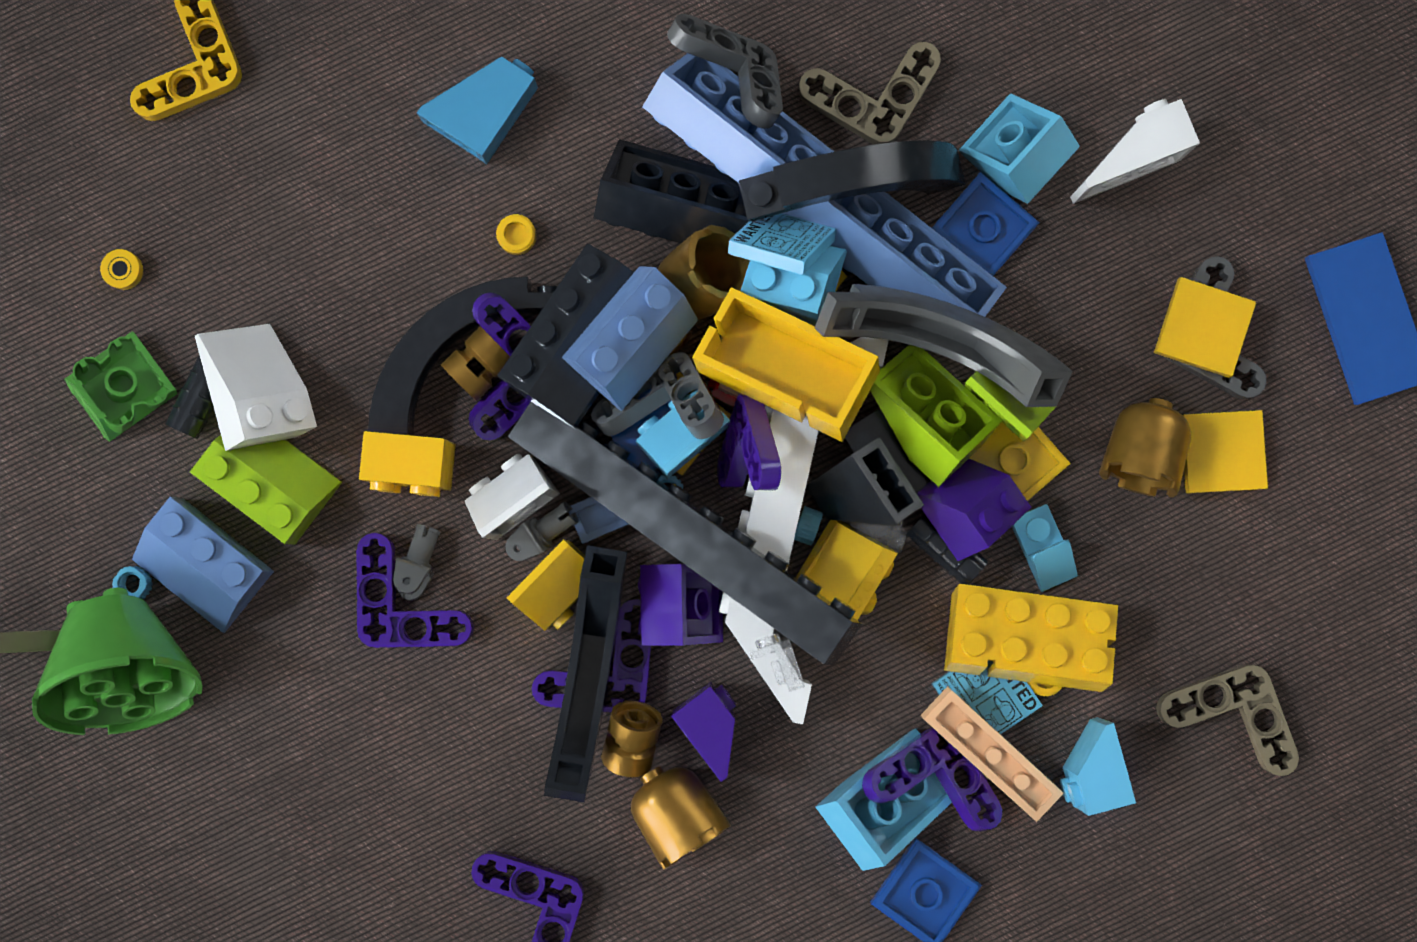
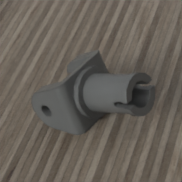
M564 501L541 519L537 520L532 517L522 523L507 539L505 547L508 556L513 560L523 561L553 547L552 539L579 522L575 512L566 518L564 517L573 508Z
M421 524L416 525V531L407 556H402V559L397 557L395 563L394 585L402 598L410 601L417 600L423 595L434 576L429 562L441 533L431 527L426 530V526Z

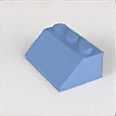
M639 266L562 358L617 409L622 411L695 325L698 318L684 294L656 267Z
M169 497L144 528L132 558L135 563L222 633L227 631L274 572L184 498Z

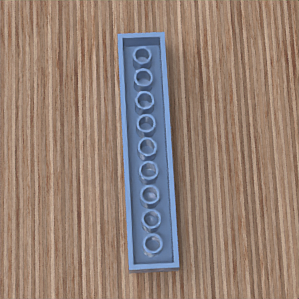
M689 53L662 72L642 107L653 115L659 124L667 126L681 137L687 146L700 152L714 163L720 172L729 175L738 183L739 180L773 171V167L834 152L783 111L771 128L764 129L753 125L742 112L739 77L726 67ZM886 192L836 199L782 213L836 228L835 241L831 246L846 249L847 254L843 268L855 274L867 285L894 288L929 296L970 310L984 317L1007 288Z

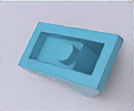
M1047 504L1026 512L1012 525L1041 592L1078 576L1069 539L1063 540Z

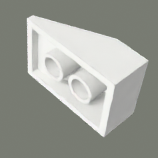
M1162 99L1145 107V113L1135 118L1136 123L1071 195L1072 203L1075 204L1179 162L1200 144L1182 99L1168 104L1167 99Z
M270 324L195 335L225 451L296 438L317 427L307 388Z
M520 453L516 454L501 466L504 472L492 481L485 477L469 489L472 496L465 500V504L482 538L498 540L560 494L530 454L522 457Z

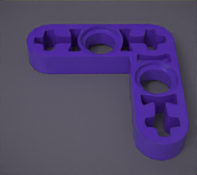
M485 293L474 302L472 312L476 322L511 356L515 349L509 346V336L515 330L522 329L528 331L531 326L503 297L496 293ZM490 304L493 307H497L500 304L497 312L508 323L501 327L493 318H486L488 315L484 310L486 306ZM502 380L473 407L469 414L471 428L483 440H494L502 436L522 416L531 402L525 397L517 403L509 402L506 394L510 387ZM498 399L509 410L506 415L495 404ZM484 414L490 417L493 416V420L496 423L491 428L487 425L483 426L484 423L481 417Z
M739 395L735 401L718 458L717 477L719 485L721 487H742L748 473L754 490L775 491L778 489L781 481V462L765 406L746 395Z
M379 533L367 534L361 538L357 545L356 562L357 632L362 643L375 648L457 646L470 640L473 635L474 624L471 617L463 611H396V587L393 581L395 571L394 543L389 537ZM376 539H378L379 546L386 548V553L378 557V567L387 566V574L379 572L365 574V567L374 568V558L372 555H367L366 548L373 546ZM376 578L382 580L387 587L385 597L377 602L372 601L366 595L368 582ZM387 605V613L379 612V624L386 626L387 630L386 633L380 634L379 641H376L374 634L367 633V626L374 624V612L366 614V606L378 608ZM432 616L439 617L437 625L450 624L453 617H458V622L465 624V632L459 633L458 639H453L451 632H437L439 641H434L432 638L435 625ZM413 617L422 619L427 627L426 634L420 640H412L405 631L406 623Z
M633 599L624 603L620 608L613 673L609 676L608 682H614L612 691H624L627 684L633 685V691L640 693V699L633 701L645 703L651 646H642V640L636 638L622 639V632L631 633L632 622L625 619V613L631 612L634 605L641 606L640 599ZM628 645H637L644 653L643 662L637 667H628L621 659L622 650ZM548 670L539 674L532 684V695L535 700L547 707L561 708L564 693H555L552 699H547L546 692L540 691L539 686L540 684H545L548 677L554 678L555 685L565 686L568 671ZM612 697V706L604 705L603 712L611 713L613 707L620 702H624V699Z
M933 727L927 729L873 766L863 777L862 787L869 800L875 803H885L899 798L932 773H935L968 828L973 831H985L997 827L1001 822L1002 807L982 772L946 739L942 750H938L936 744L942 736ZM908 753L916 755L920 762V768L916 775L910 773L905 767V757ZM952 756L957 758V761L946 765L945 761L950 760ZM957 767L967 772L969 782L965 789L960 788L954 780V772ZM895 774L898 779L892 780L886 784L885 790L880 791L878 784L881 782V778ZM977 792V795L971 796V800L966 799V795ZM980 806L986 808V812L983 814L984 819H979L977 815L981 810Z
M497 851L484 852L475 860L472 865L471 874L477 886L542 908L532 942H548L543 937L542 930L549 922H557L564 928L565 937L560 942H570L584 898L583 885L577 878ZM490 860L496 862L495 868L505 873L508 872L509 865L515 866L516 869L510 877L509 887L502 885L506 877L494 875L491 880L485 879V871L480 869V865H487ZM525 871L536 874L539 879L538 889L532 893L521 891L517 885L519 874ZM547 877L554 879L550 886L551 888L562 890L565 884L572 886L571 893L577 896L576 900L569 899L567 905L560 903V895L550 891L547 894V900L541 898L540 896L546 887Z

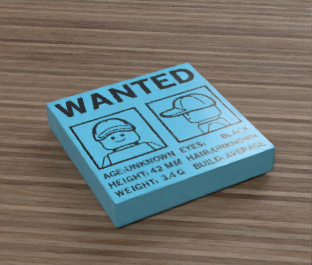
M781 213L753 222L749 221L729 240L728 253L802 275L835 241L836 228Z
M988 661L987 668L980 675L948 671L931 683L939 695L948 686L1000 734L1043 706L1027 682L987 677L988 668L994 663L993 661Z

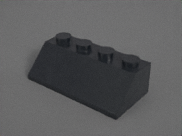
M619 139L600 180L593 217L612 226H622L643 232L650 237H660L678 243L684 242L695 231L702 230L709 225L725 227L736 234L749 222L739 183L729 175L720 172L716 166Z
M587 243L497 376L516 393L576 429L600 392L572 368L562 356L634 272L617 259Z

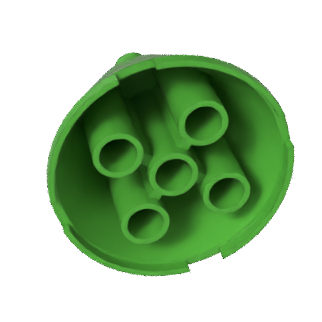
M110 588L103 592V596L85 601H74L67 605V616L32 698V711L35 719L43 726L67 734L85 735V728H108V735L131 732L163 723L188 710L194 705L193 697L195 694H202V680L199 672L147 602L138 597L128 595V591L125 588Z

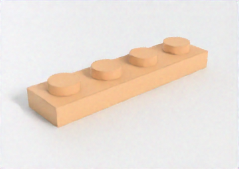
M948 686L921 714V717L1036 822L1064 794L1059 787Z

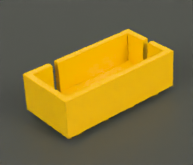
M731 287L714 317L717 329L709 326L692 357L698 373L801 423L805 416H807L810 427L843 442L880 372L879 356L839 337H823L815 329V326ZM719 335H721V336L724 337L723 340H722V342H721V339H720Z
M958 584L951 595L944 671L980 675L987 668L988 661H993L994 663L988 668L987 677L1102 692L1113 684L1115 648H1108V646L1116 641L1118 605Z

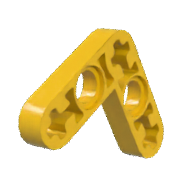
M174 0L175 7L197 61L145 81L134 88L130 96L131 107L144 119L149 121L161 120L230 92L241 82L242 72L213 0L198 1L200 12L205 17L200 19L197 18L196 13L189 7L190 0ZM205 28H214L218 32L217 41L210 47H203L198 41L199 34ZM218 56L220 62L227 69H231L226 72V80L221 81L217 76H214L219 72L216 62L211 57ZM187 77L193 78L196 82L194 93L188 97L179 96L176 90L179 81ZM165 86L167 87V92L174 100V102L170 103V101L167 98L162 97L164 95H167V93L163 90V87ZM150 93L155 98H160L154 101L155 108L152 110L142 106V104L147 102L146 95Z

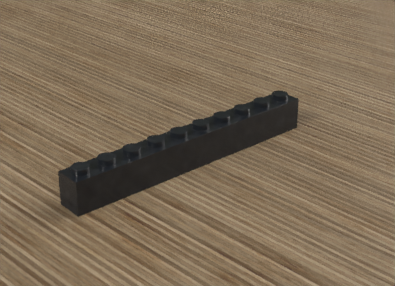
M533 402L529 403L508 437L817 660L825 665L835 666L862 626V623L852 617L856 612L852 607L836 597L832 602L819 594L822 587L804 574H801L799 578L793 576L786 571L789 566L788 562L771 551H768L766 555L759 552L753 547L757 542L754 538L738 528L732 533L722 526L721 523L724 518L705 505L701 510L690 503L693 497L690 493L672 483L670 488L658 480L662 475L660 472L642 461L637 466L627 459L631 453L613 440H610L608 444L597 437L600 430L582 419L575 429Z

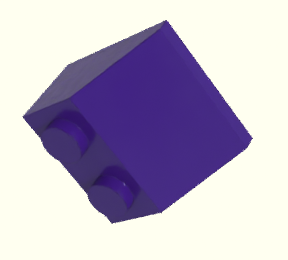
M968 459L940 487L930 480L916 492L924 504L921 509L957 561L989 548L1032 508L1010 475L971 459Z
M685 564L640 565L638 589L641 594V617L639 619V630L642 637V646H684L723 642V613L719 612L722 591Z
M710 682L674 709L671 717L720 782H722L728 776L735 724V714L732 709L736 707V703L723 685L715 688Z

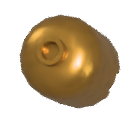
M709 225L702 230L695 231L661 262L658 268L684 294L698 320L717 313L731 287L739 291L741 290L750 262L748 259L728 253L729 240L735 233L725 227Z
M1150 398L1149 403L1141 402L1129 405L1119 414L1115 422L1099 475L1104 480L1109 479L1110 475L1120 479L1118 487L1131 492L1155 497L1157 489L1167 490L1166 495L1168 497H1175L1179 492L1191 442V429L1187 419L1172 409L1173 404L1159 398Z
M661 766L656 767L640 778L644 785L634 794L631 801L633 818L663 870L677 863L678 859L688 852L696 851L731 826L698 776L687 768L675 767L664 772Z

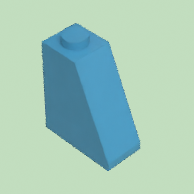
M500 57L422 105L417 114L424 124L487 164L538 89L535 78L532 76L534 71L518 59H514L511 63L505 58Z

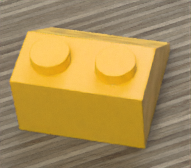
M563 539L515 588L507 599L544 631L549 630L552 626L559 630L574 615L570 607L578 600L580 575L585 555L573 543Z

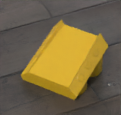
M830 520L796 578L804 574L822 587L819 592L820 595L830 602L836 597L848 604L856 611L852 617L858 621L861 615H867L873 611L877 603L875 591L881 581L889 577L894 567L893 561L898 552L842 521Z

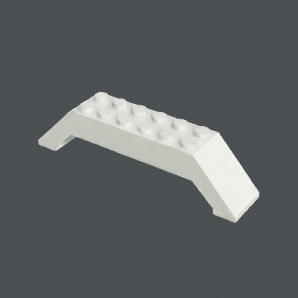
M860 337L851 342V344L879 356L880 369L883 367L889 340ZM765 405L780 457L781 481L778 489L775 491L754 490L749 478L745 496L752 497L750 511L742 510L738 529L757 541L753 547L759 552L766 555L768 551H771L789 563L818 430L809 426L807 416H805L801 423ZM723 592L719 612L726 614V625L792 722L803 724L812 684L807 679L799 678L773 634L774 628Z

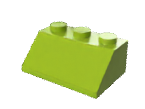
M220 435L211 443L190 471L191 474L282 543L292 545L298 542L342 484V481L287 440L225 451L222 436Z

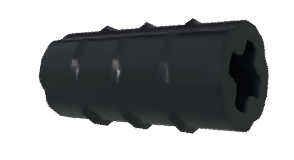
M200 354L193 368L189 370L190 374L184 386L181 387V392L175 404L172 405L173 409L165 423L196 439L199 438L205 424L209 423L208 418L214 408Z
M925 513L906 533V536L917 544L919 549L926 552L934 559V562H937L949 573V576L952 575L961 584H970L989 562L979 552L957 561Z

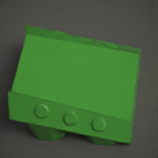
M133 331L125 337H119L110 342L108 348L95 358L85 357L76 362L73 367V373L64 379L71 393L77 398L101 431L103 437L109 442L178 394L172 383Z

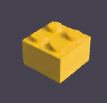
M364 431L359 480L370 482V490H377L379 492L401 493V486L410 487V493L440 497L441 490L451 491L456 444L443 438Z

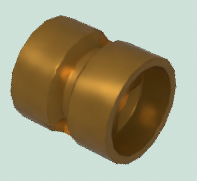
M481 326L465 341L466 349L464 351L455 350L441 364L449 375L476 401L492 387L491 379L498 377L497 375L510 358ZM473 357L486 368L478 376L466 365Z
M624 701L616 704L611 712L607 729L609 733L606 736L601 756L603 765L611 772L625 777H639L647 774L651 770L656 750L655 744L658 741L663 719L661 714L654 707L638 701Z

